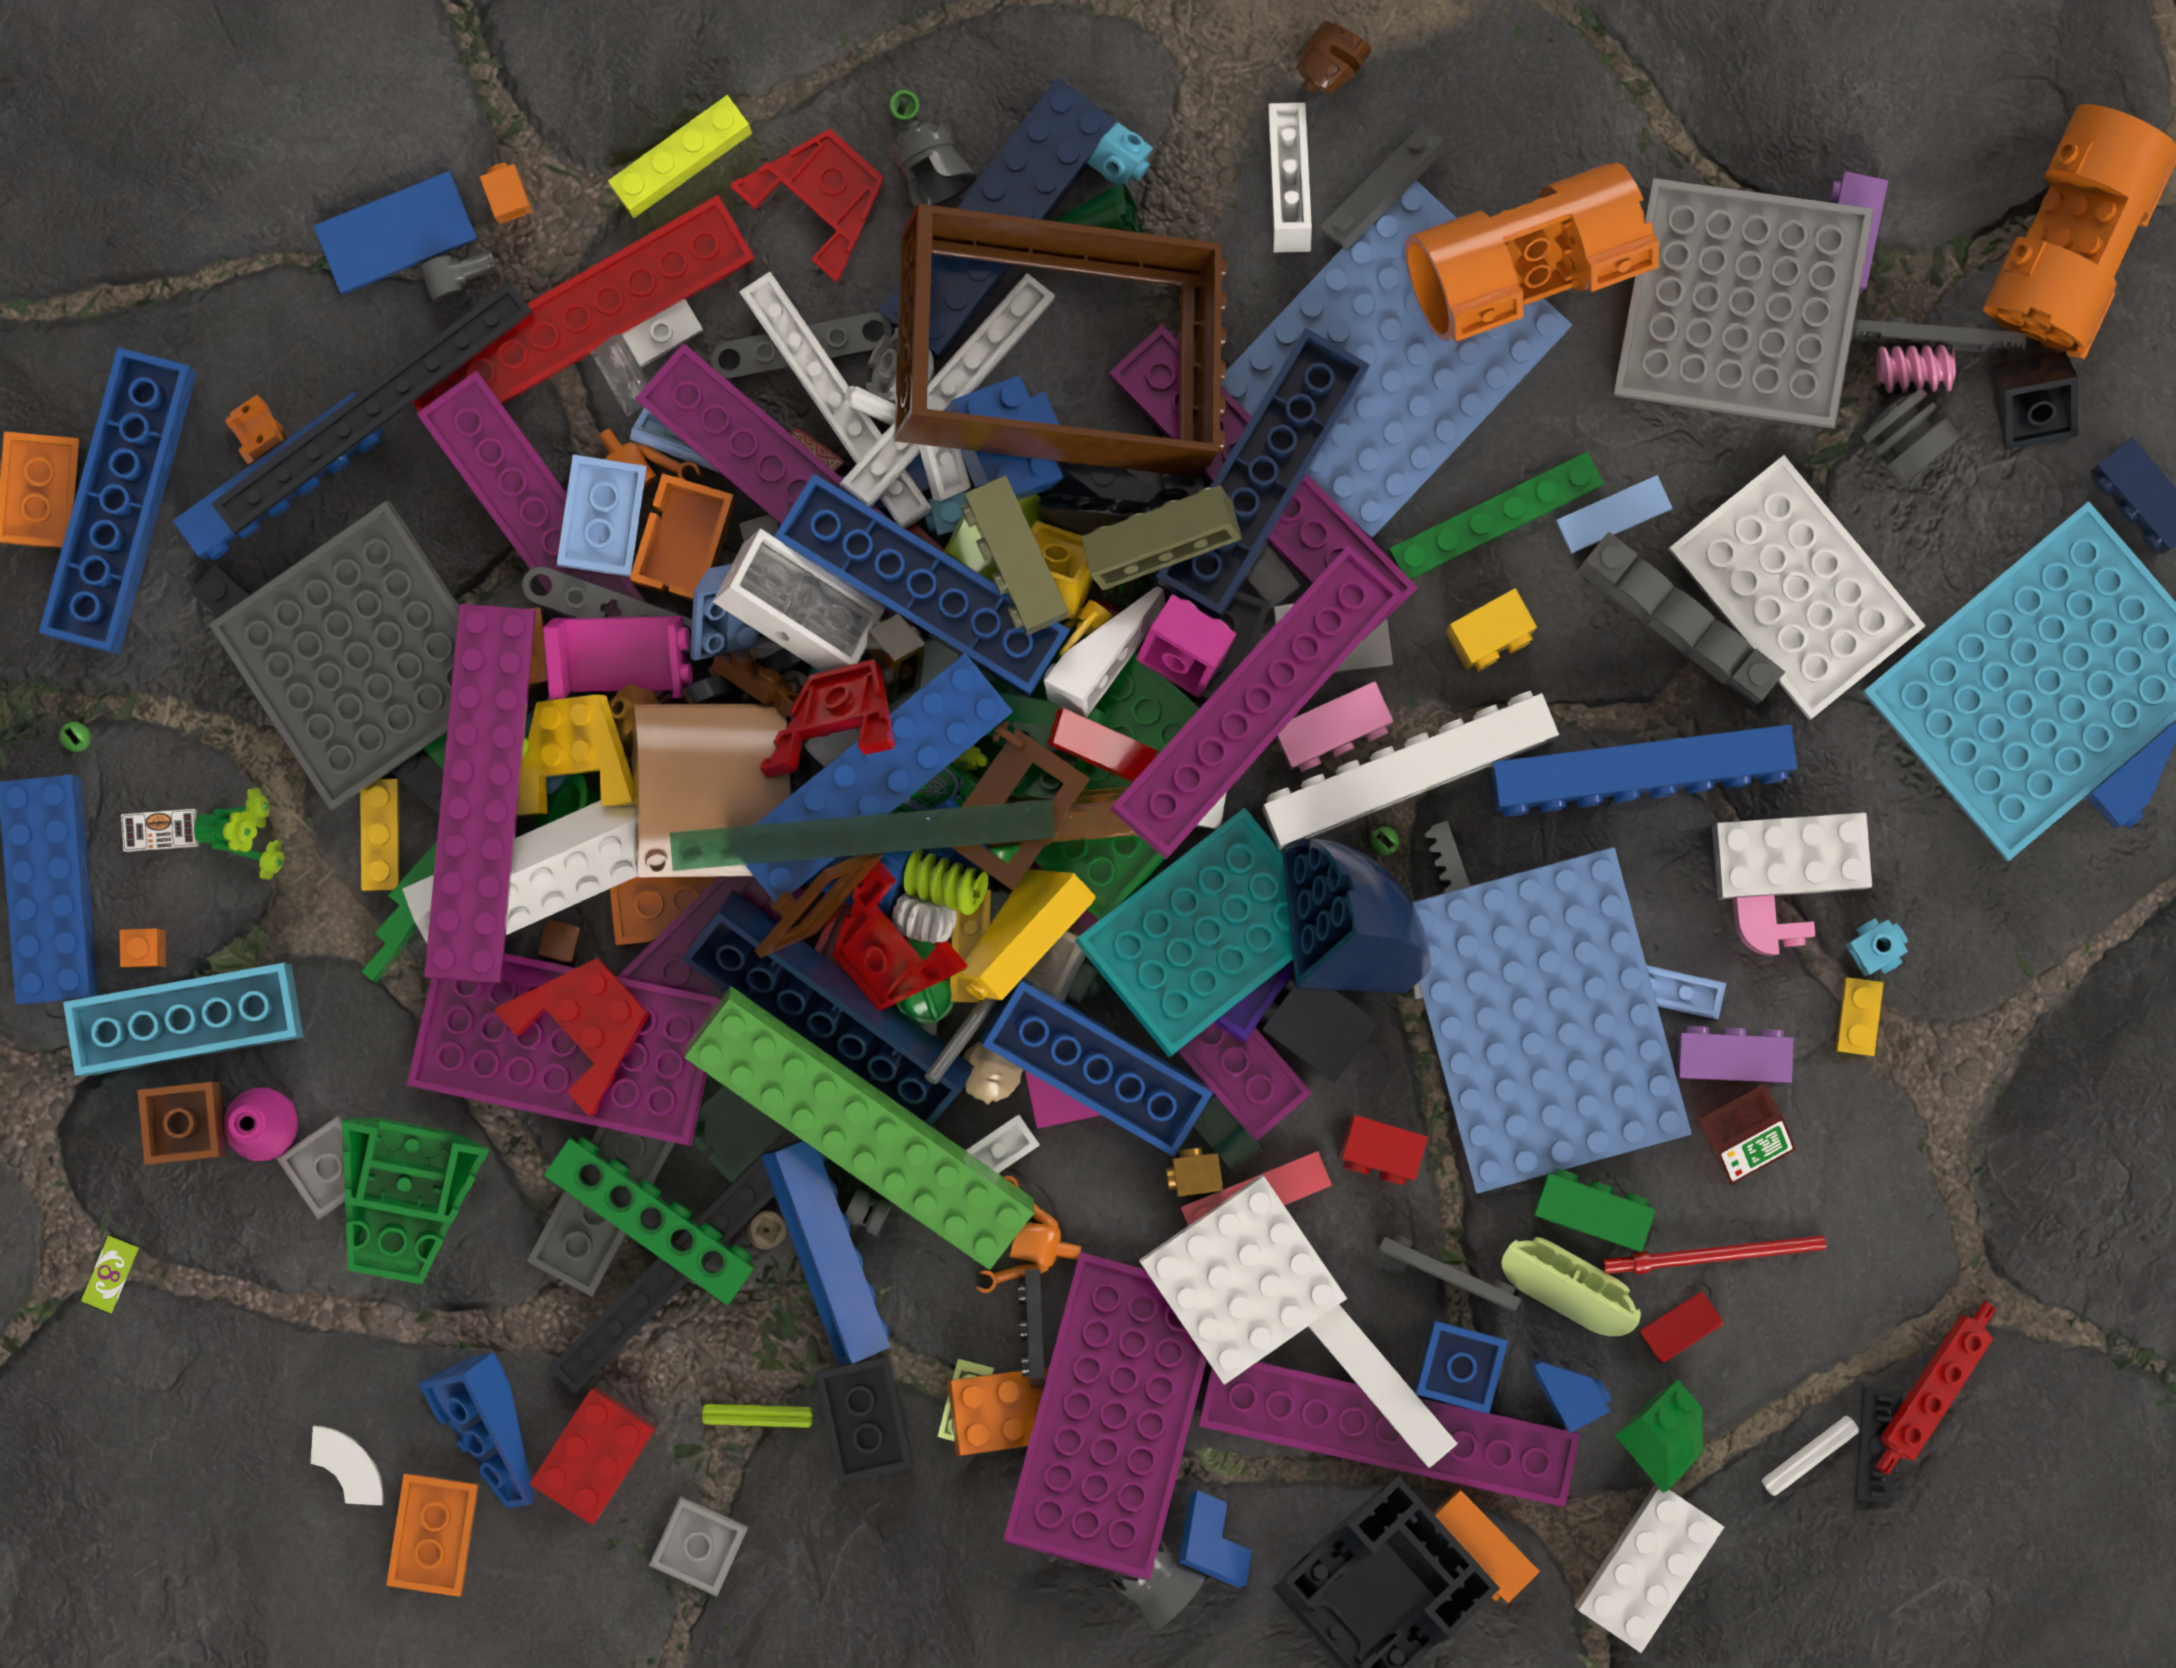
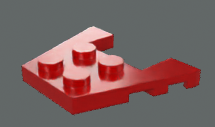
M829 128L791 149L788 154L771 163L764 164L757 168V171L744 178L735 180L730 185V188L756 210L780 183L784 184L836 231L811 258V261L831 280L837 283L844 272L885 179Z
M873 659L809 675L789 712L793 717L786 730L778 732L773 741L776 749L770 759H763L760 770L767 778L796 772L804 740L826 737L830 734L850 729L861 728L857 747L864 755L894 749L895 741L882 669Z
M880 860L854 889L852 898L855 900L850 914L845 916L832 954L878 1011L962 972L968 967L948 941L938 944L923 961L880 910L877 904L896 883V879Z
M598 958L516 997L494 1010L513 1033L518 1036L523 1034L545 1011L554 1018L594 1063L567 1090V1093L585 1113L592 1117L597 1113L607 1088L611 1087L619 1065L624 1056L628 1055L650 1014L605 963Z

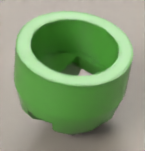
M898 91L889 100V111L897 120H909L917 114L919 100L911 91ZM902 97H904L908 101L902 115L897 113Z
M69 722L61 728L59 740L65 749L72 752H80L88 747L91 734L85 725L79 722ZM70 728L81 741L77 745L74 744L66 733Z
M1379 827L1372 832L1369 838L1370 848L1376 855L1389 856L1397 850L1399 836L1390 827ZM1380 832L1393 844L1390 849L1376 837Z

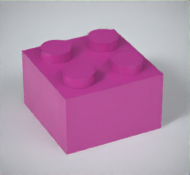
M1172 594L1152 624L1136 660L1195 697L1200 698L1221 666L1237 633L1230 630L1229 626L1223 621L1212 619L1199 611L1192 602L1180 599Z

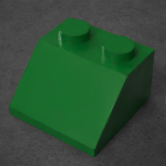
M1678 1379L1652 1396L1615 1434L1663 1493L1668 1491L1703 1453L1702 1407Z

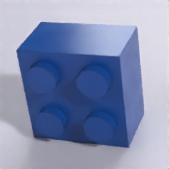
M1432 1320L1414 1393L1489 1414L1508 1341Z

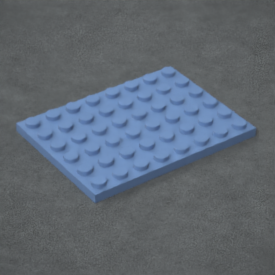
M1415 181L1347 250L1342 248L1227 369L1224 380L1221 383V386L1253 416L1305 328L1370 364L1364 381L1308 473L1370 539L1386 525L1572 327V324L1543 298L1524 305L1523 318L1455 342L1454 339L1449 341L1441 340L1430 328L1415 297L1406 265L1405 242L1409 235L1448 222L1457 217L1418 181Z
M1615 847L1412 902L1423 925L1431 959L1430 970L1418 983L1476 1194L1543 1176L1547 1173H1554L1557 1168L1565 1170L1692 1135Z

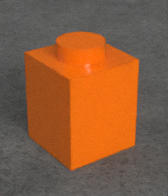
M507 163L493 165L486 170L487 174L480 176L492 212L499 225L534 212L519 171L514 164L509 166Z
M161 929L120 930V967L128 969L166 968V931Z

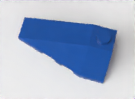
M494 1352L469 1357L420 1381L418 1385L434 1416L442 1426L448 1423L461 1439L456 1444L462 1452L469 1451L480 1463V1475L504 1506L508 1509L532 1504L535 1498L532 1486L530 1485L531 1479L511 1386L504 1373L503 1366L497 1360Z

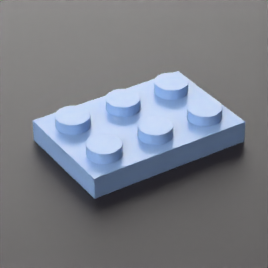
M573 455L556 566L626 577L631 576L647 466Z

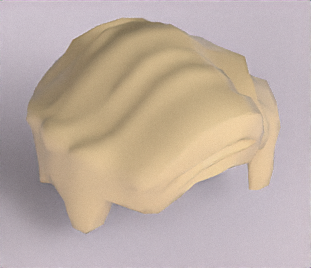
M980 1041L965 1052L963 1058L974 1066L965 1083L966 1092L975 1099H981L988 1105L991 1101L997 1102L1008 1097L1020 1084L1023 1069L982 1046Z

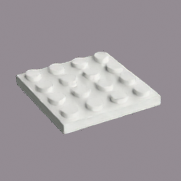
M1260 1175L1139 1260L1224 1385L1347 1299L1263 1175Z

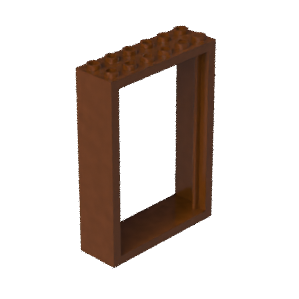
M918 203L901 233L894 441L1198 478L1207 466L1212 464L1216 455L1222 452L1225 443V432L1220 430V418H1222L1225 410V396L1220 395V388L1226 372L1225 361L1221 360V349L1224 347L1226 340V328L1221 326V314L1225 311L1227 300L1226 292H1222V280L1227 270V260L1222 257V243ZM932 254L1181 286L1179 439L927 409Z

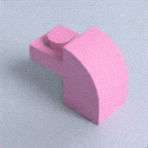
M1774 895L1732 899L1736 932L1741 941L1756 953L1775 956L1779 954V940H1783V947L1804 946L1806 945L1805 938L1815 937L1814 922L1777 924Z

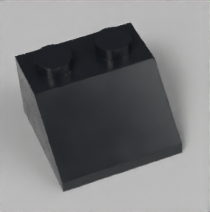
M2066 351L1993 365L1994 399L2006 450L2078 436V375Z

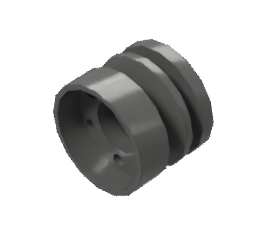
M1923 388L1894 402L1873 420L1868 431L1861 437L1866 445L1879 435L1883 437L1885 442L1873 451L1876 456L1883 454L1891 448L1896 455L1888 463L1886 469L1900 486L1962 437L1948 418L1942 419L1933 425L1927 421L1937 408L1934 402L1921 412L1916 408V405L1928 395Z

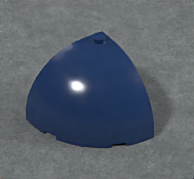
M1300 838L1282 848L1296 988L1407 993L1427 975L1431 967V959L1423 925L1412 901L1393 875L1366 854L1333 841Z

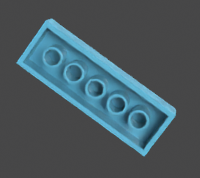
M288 963L273 964L63 1002L75 1076H90L304 1037L292 964Z

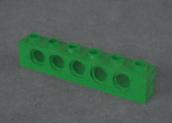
M584 1136L580 1140L575 1137L570 1138L544 1176L728 1306L756 1268V1265L750 1262L753 1256L737 1244L732 1248L720 1241L723 1235L711 1225L704 1222L700 1227L689 1219L692 1213L678 1202L673 1201L669 1205L658 1196L661 1194V1191L647 1180L643 1179L641 1183H638L628 1176L631 1169L619 1160L612 1158L609 1162L597 1154L601 1148ZM587 1164L597 1166L601 1172V1179L596 1185L587 1184L583 1180L582 1170ZM617 1186H625L630 1190L632 1199L628 1206L622 1207L614 1202L612 1194ZM649 1207L658 1209L662 1214V1223L658 1228H650L643 1221V1213ZM679 1229L689 1231L693 1237V1244L687 1250L679 1249L674 1244L673 1236ZM708 1251H716L722 1255L724 1264L721 1270L711 1271L705 1266L704 1256Z

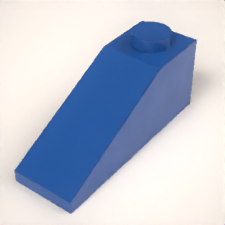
M2176 721L2171 723L2086 795V798L2113 829L2123 825L2129 829L2145 816L2142 809L2150 803L2176 741Z

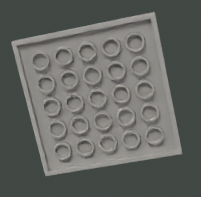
M1653 178L1645 223H1652L1654 235L1659 240V267L1635 276L1615 385V396L1835 429L1872 226L1873 208Z

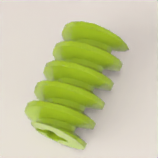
M915 849L909 857L904 873V889L906 894L911 897L919 896L921 900L926 902L933 901L938 906L946 905L948 909L953 911L959 910L964 915L974 913L982 903L987 892V872L983 871L976 880V869L974 867H968L963 874V864L956 862L949 870V859L943 857L936 866V855L929 853L923 860V851Z

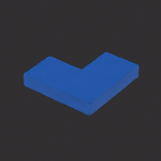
M1196 1490L1190 1493L1178 1562L1240 1588L1247 1585L1252 1550L1222 1538L1227 1503Z

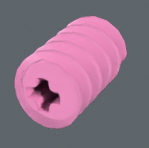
M1929 345L1922 346L1919 354L1914 346H1908L1905 354H1903L1899 346H1894L1890 356L1885 347L1877 349L1876 381L1878 387L1880 383H1884L1888 393H1892L1895 383H1899L1902 392L1907 393L1910 382H1914L1917 391L1923 388L1925 382H1929L1932 392H1936L1940 381L1944 382L1947 392L1952 390L1956 373L1955 352L1952 346L1948 353L1944 345H1938L1934 354Z

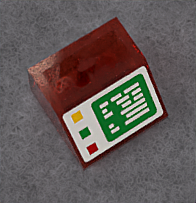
M1758 1084L1694 1119L1730 1185L1796 1150L1784 1117L1765 1084Z

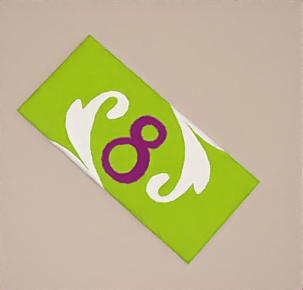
M108 1236L81 1301L112 1314L139 1248Z

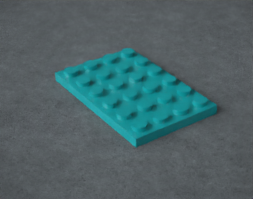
M1243 808L1075 940V943L1169 1058L1293 960L1282 852L1246 808Z

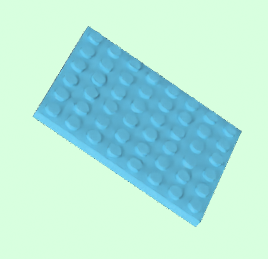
M2088 501L1862 691V693L2006 861H2010L2176 720V602Z

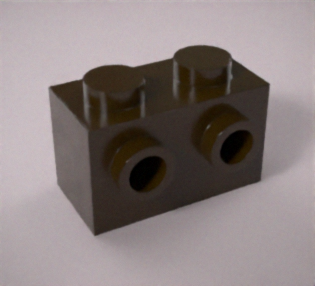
M899 613L887 620L883 619L876 622L868 630L865 661L874 659L881 667L889 704L920 688L925 643L921 640L918 630L914 625L907 624Z

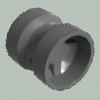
M858 1188L845 1216L850 1225H862L868 1233L878 1236L892 1203L885 1199L876 1200L871 1198L869 1192ZM872 1206L873 1209L869 1215V1218L866 1219L869 1209Z

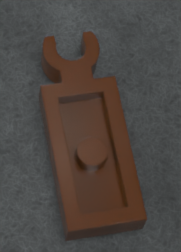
M734 650L731 653L715 656L711 669L763 704L772 703L779 712L786 716H791L789 712L799 693L791 691L793 686L782 680L778 672L764 668L753 660L752 655L741 650Z

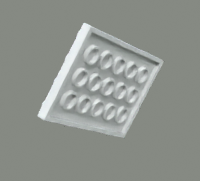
M1784 455L1668 549L1734 630L1754 649L1757 648L1786 671L1778 680V683L1809 720L1925 627V624Z

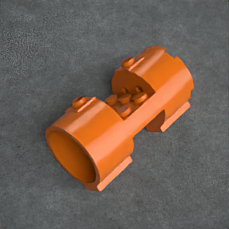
M2094 104L2078 105L2044 174L2050 188L2042 200L2039 212L2026 237L2018 236V238L2014 239L1986 299L1983 312L2004 329L2024 333L2027 337L2040 341V346L2051 349L2056 353L2066 351L2070 357L2085 359L2115 296L2114 290L2117 282L2114 276L2138 226L2147 227L2175 167L2176 143L2154 126L2124 112Z
M1618 162L1604 164L1544 186L1539 191L1538 199L1517 208L1502 211L1498 215L1489 217L1483 211L1478 210L1409 235L1405 242L1407 270L1419 307L1433 332L1443 341L1454 339L1455 342L1523 318V306L1570 288L1579 292L1590 289L1593 292L1658 268L1659 240L1654 235L1652 223H1645L1644 212L1639 203L1644 199L1627 169Z

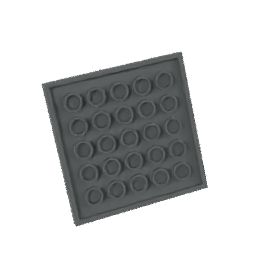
M385 501L209 624L330 810L336 809L448 731L459 606L390 501Z

